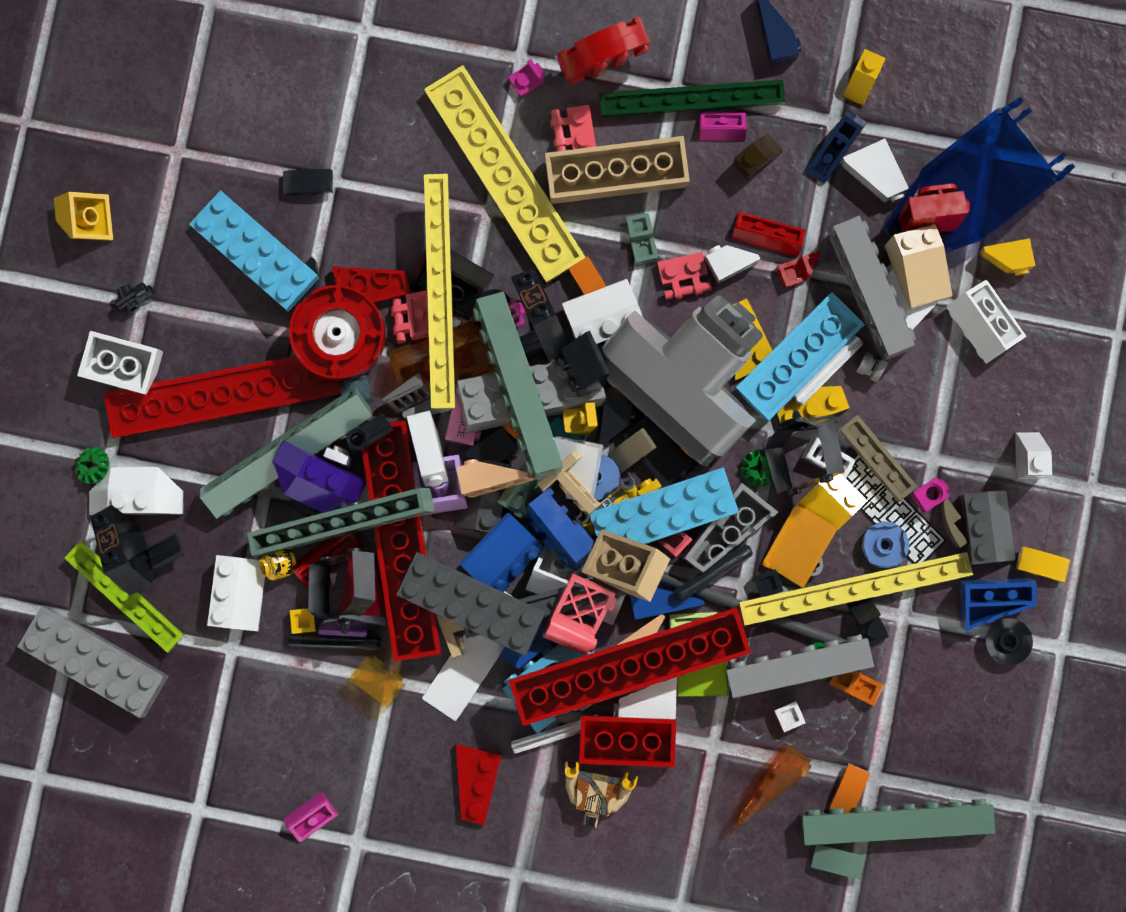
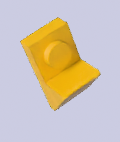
M585 403L581 408L564 409L565 432L589 435L597 427L595 403Z

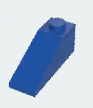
M659 588L656 589L650 602L629 594L634 620L705 605L704 600L689 597L681 602L676 599L674 592Z

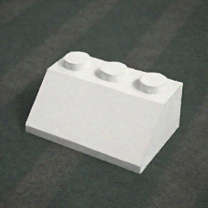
M627 279L561 303L574 339L590 331L596 344L608 340L632 312L636 311L642 316L638 302Z
M987 279L946 306L950 316L958 323L963 330L964 336L970 340L978 356L986 364L1026 337Z
M90 331L77 376L147 394L158 373L163 351Z
M216 555L207 626L259 631L265 577L262 575L259 567V560Z

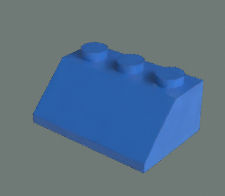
M507 513L459 564L474 579L504 592L527 565L538 557L544 547L510 513Z

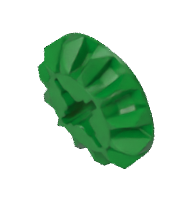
M97 447L86 448V451L83 453H78L80 457L78 461L74 462L76 464L74 472L82 482L95 484L100 482L108 473L109 457L105 451ZM93 462L98 467L88 468L86 464Z
M757 449L749 452L744 457L741 464V472L749 484L763 487L769 485L774 480L770 468L763 470L762 478H760L757 470H750V468L757 466L758 458H760L762 465L769 466L765 450Z

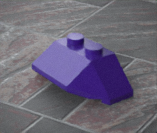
M285 440L282 441L272 460L284 495L322 513L341 509L356 503L367 483L365 479Z

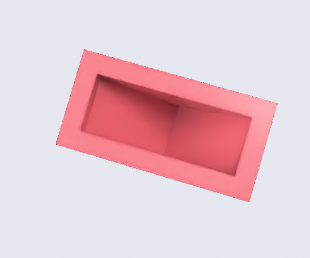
M684 532L656 540L674 559L692 541Z

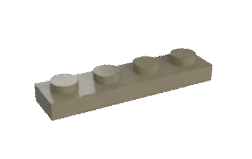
M858 415L838 430L897 502H900L918 487Z

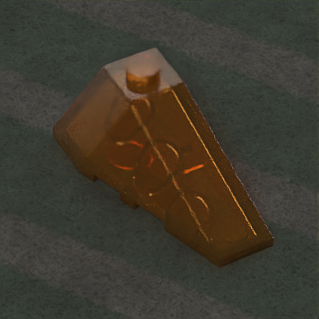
M785 743L734 823L740 827L798 781L801 776L804 778L811 768V765H809L811 759Z

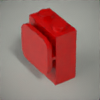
M955 184L921 188L915 193L914 197L908 198L898 215L901 231L903 233L933 224L936 225L939 233L956 231L969 213L970 204L968 199H965L964 191L957 192Z

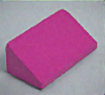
M700 112L699 139L701 141H745L746 113Z
M320 792L286 816L284 822L288 830L300 843L338 816V813L324 793Z

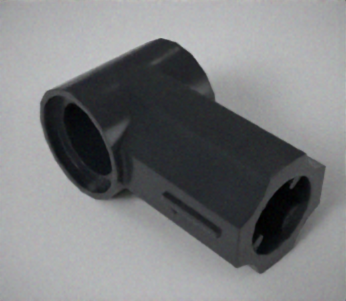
M381 414L361 427L352 429L347 435V443L352 451L361 453L370 445L394 432L385 415ZM356 435L364 437V442L360 446H355L351 443L352 438Z

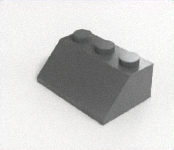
M476 459L479 462L512 469L510 464ZM506 488L472 498L467 497L468 508L456 510L453 527L489 533L503 517L504 507L497 501Z
M988 491L959 496L964 537L967 540L965 544L966 552L968 553L970 565L1014 561L1015 552L1007 492Z

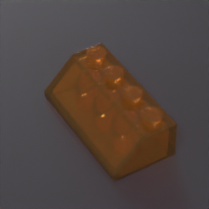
M475 320L453 327L455 384L459 380L474 378L494 370L489 362L487 349L482 341L480 330ZM429 337L388 352L400 386L419 372L430 382Z

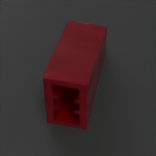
M350 560L348 563L339 611H345L355 597L353 560ZM374 560L375 602L362 615L387 618L382 585L376 560Z

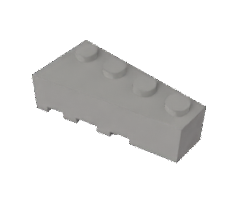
M736 483L732 493L739 513L706 523L680 558L698 572H704L733 547L740 544L753 531H756L767 520L775 516L778 511L744 484Z

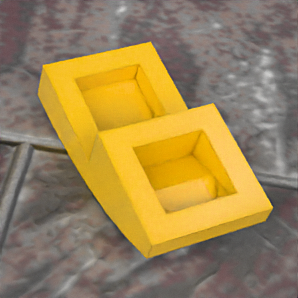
M1021 546L1016 569L1055 581L1065 582L1070 559Z

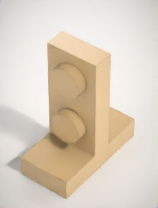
M575 450L562 461L563 468L561 473L547 476L537 485L545 491L558 480L560 488L566 494H571L576 499L575 503L578 508L590 514L601 504L569 470L582 458Z

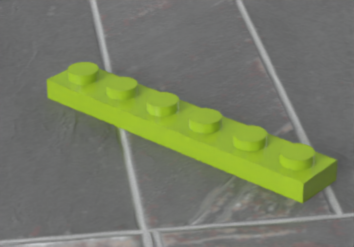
M79 541L67 554L65 559L167 653L185 636L141 594L136 592L130 596L108 578L103 572L100 557L83 541Z

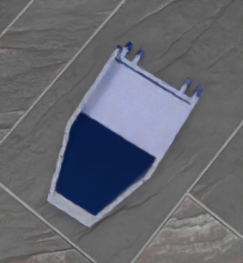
M1020 97L1008 105L994 110L925 165L883 227V230L890 239L893 235L902 233L898 215L908 198L914 197L919 189L935 185L955 184L957 192L964 191L965 199H968L970 204V211L956 231L939 233L944 244L945 253L979 242L989 236L1062 181L1075 166L1073 163L1067 165L1059 174L1053 170L1052 167L1062 162L1067 155L1063 152L1050 163L1046 161L1018 125L1020 121L1032 112L1031 109H1025L1015 119L1009 113L1022 104L1024 100Z

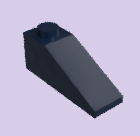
M755 0L769 65L797 60L799 52H801L799 38L795 39L794 31L769 0Z
M848 110L812 160L806 172L825 184L867 125V122Z

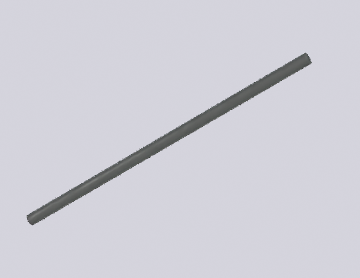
M665 571L660 580L661 583L674 588H678L689 581ZM707 587L693 594L729 609L737 608L738 612H740L738 603L743 602ZM787 617L765 621L817 642L824 643L838 640L839 644L848 642L845 639Z

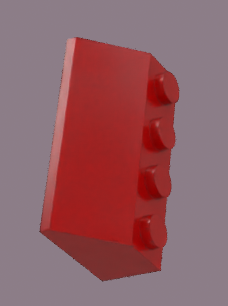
M581 715L579 764L675 767L677 719Z

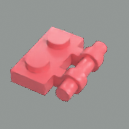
M589 105L566 108V118H561L559 109L551 110L552 119L550 120V125L554 129L555 139L553 144L557 151H565L566 147L570 146L573 149L596 147ZM569 126L570 138H564L563 127Z
M703 252L657 262L662 286L672 285V290L664 291L666 300L674 298L675 300L683 299V296L692 294L698 296L702 295L705 291L711 290L710 281L701 283L699 277L708 275ZM692 279L693 285L680 288L679 282Z
M428 290L406 294L405 304L401 303V298L392 299L391 316L394 317L395 324L393 326V335L396 336L398 344L406 342L405 335L409 332L412 340L429 337ZM408 313L409 322L404 323L403 316Z

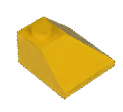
M67 192L54 198L56 222L71 239L113 240L109 195Z

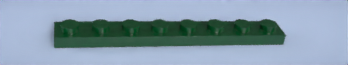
M784 79L602 92L599 94L601 117L785 104Z

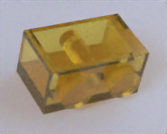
M373 656L372 659L366 657L352 675L350 681L389 708L406 685L402 682L404 677L394 670L391 673L383 668L385 663L377 657Z

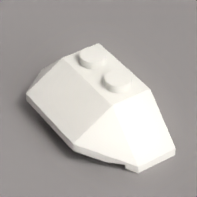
M111 467L106 476L89 491V515H93L110 505L125 515L183 514V490L159 467Z

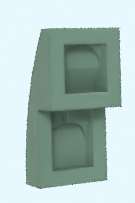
M649 212L626 217L636 266L658 262L659 259Z
M819 844L816 845L811 867L861 880L866 856Z

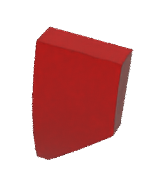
M820 251L775 267L783 289L807 281L813 272L817 259L820 257Z

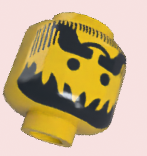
M287 549L263 554L262 559H259L262 575L270 580L290 576L293 572V566L296 565L293 553H289Z

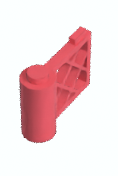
M572 573L552 615L548 617L544 625L542 637L584 655H587L588 652H593L597 644L595 634L607 610L612 612L618 600L617 597H614L615 591ZM574 582L584 585L586 592L573 597L571 588ZM600 592L608 595L604 603L594 605L591 595ZM589 597L592 607L579 612L575 601ZM573 603L576 613L569 616L560 613L562 606ZM594 612L596 620L593 626L583 623L581 616Z

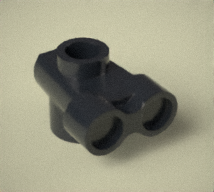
M143 282L135 287L132 284H127L116 290L115 293L118 299L115 300V303L119 310L133 312L140 308L139 304L141 302L151 299L156 294L150 285L146 286Z

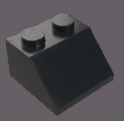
M590 331L585 332L560 351L558 358L559 366L562 371H566L569 377L567 380L572 392H576L578 398L604 388L610 372Z

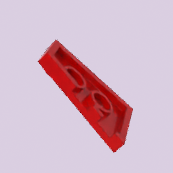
M332 266L336 285L355 288L363 292L374 304L411 294L406 273L403 270H375Z
M456 744L461 819L484 825L502 755Z

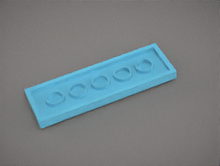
M221 190L189 224L288 312L320 278Z
M831 292L735 390L768 422L865 324Z
M723 467L595 510L589 515L597 537L602 529L639 543L647 544L739 513Z

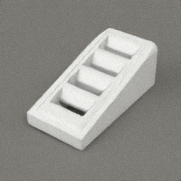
M817 437L811 438L801 458L827 472L825 460L823 462L820 461L823 456L820 439ZM819 447V450H818L816 456L813 457V454H814L816 448ZM841 452L842 460L845 461V473L841 475L846 479L856 460Z

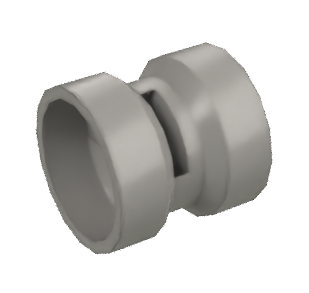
M867 351L856 372L861 375H868L870 380L877 383L888 362L882 359L877 360L873 354Z

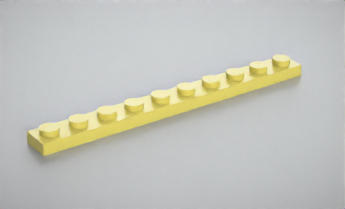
M448 174L424 175L431 409H455Z
M966 552L747 600L738 604L743 626L965 578L972 576L973 573L968 553Z

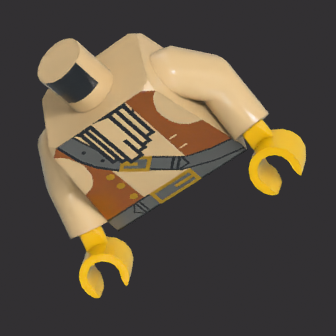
M565 762V788L570 802L576 805V809L585 811L583 825L597 827L599 814L609 816L610 813L617 812L627 802L632 789L637 784L638 777L636 776L634 781H629L627 779L628 773H625L622 779L580 770L578 762H576L575 768H569L568 762Z

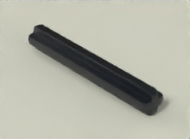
M746 544L742 545L713 564L706 571L701 572L675 589L674 595L676 599L683 602L753 555L751 547Z
M289 635L288 647L380 650L381 638Z

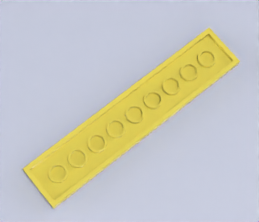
M462 65L424 89L426 95L546 284L586 258L465 67Z

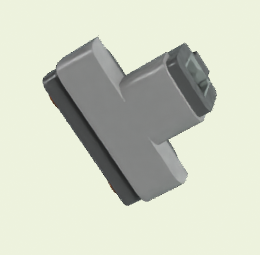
M716 296L703 308L698 307L671 338L655 324L644 319L639 313L634 311L624 320L603 346L604 353L602 357L610 372L607 381L671 437L686 454L695 459L699 464L708 466L717 456L725 455L756 421L747 413L738 399L724 386L752 356L750 351L762 339L763 335L752 323L756 319L753 314L739 302L734 306L722 296Z

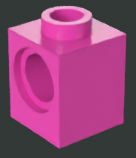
M937 477L910 493L922 513L927 512L950 497L947 493L949 491L948 486L942 479L939 480ZM929 487L937 492L935 500H930L926 496V491Z

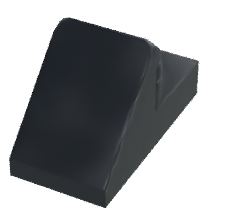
M871 598L846 604L862 638H868L869 646L889 637L879 617L881 614Z

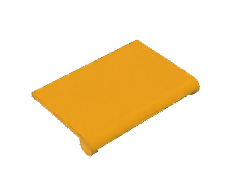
M796 503L762 565L773 570L776 569L779 574L804 588L838 527Z

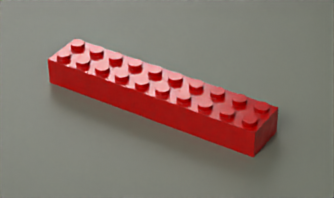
M405 420L391 422L390 425L394 432L370 445L362 452L369 501L415 489L413 457L408 424ZM360 435L362 445L364 442V437ZM417 516L374 527L393 661L442 654L435 613L396 595L416 552L427 556L422 517Z
M733 608L509 679L508 683L521 725L525 726L751 654V650L738 609Z

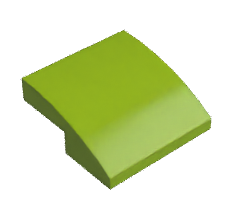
M727 661L677 677L678 696L728 695Z

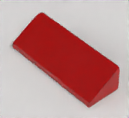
M739 212L732 239L798 257L806 230Z
M354 533L324 540L296 561V565L293 566V572L308 589L309 564L318 562L320 557L337 556L346 553L348 548H361L363 545ZM337 565L331 566L330 571L334 569Z

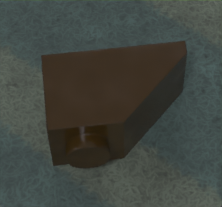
M767 134L739 153L734 158L733 164L748 181L780 155L783 150Z

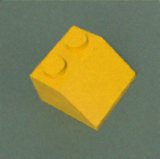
M840 474L834 476V480L831 482L817 483L797 504H800L839 529L867 500Z

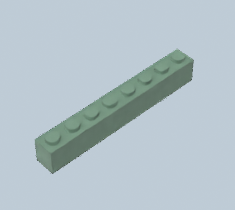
M504 291L476 299L475 308H473L474 318L476 322L480 321L482 326L480 335L483 343L488 344L490 350L487 351L488 359L491 365H495L497 371L494 373L498 387L502 386L503 388L502 400L505 408L510 409L512 415L509 416L510 424L513 430H517L519 436L517 438L518 448L520 452L525 453L527 459L524 461L525 469L528 474H532L533 480L561 473L563 464Z
M352 388L200 488L201 500L216 519L221 515L226 516L230 514L236 505L241 502H248L256 492L268 489L273 484V481L278 479L272 460L283 440L312 454H316L319 451L324 452L331 446L332 442L338 438L340 440L346 438L352 429L357 426L361 427L369 422L370 417H372L371 407L357 388Z
M417 488L247 533L252 556H262L266 553L285 549L289 550L435 512L430 489Z
M972 799V804H963L962 800L948 801V805L940 806L939 802H925L923 807H915V803L901 804V808H891V805H877L875 810H868V806L853 807L854 812H844V808H830V812L820 813V809H808L806 814H800L802 843L804 845L995 834L993 804L986 803V799Z

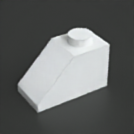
M718 245L708 251L709 255L705 258V262L717 284L752 267L760 261L758 254L728 245L722 248Z

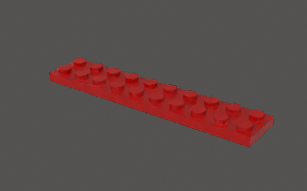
M296 356L155 382L151 384L147 394L127 389L104 392L111 438L113 439L342 395L340 382L328 381L315 376L302 365Z

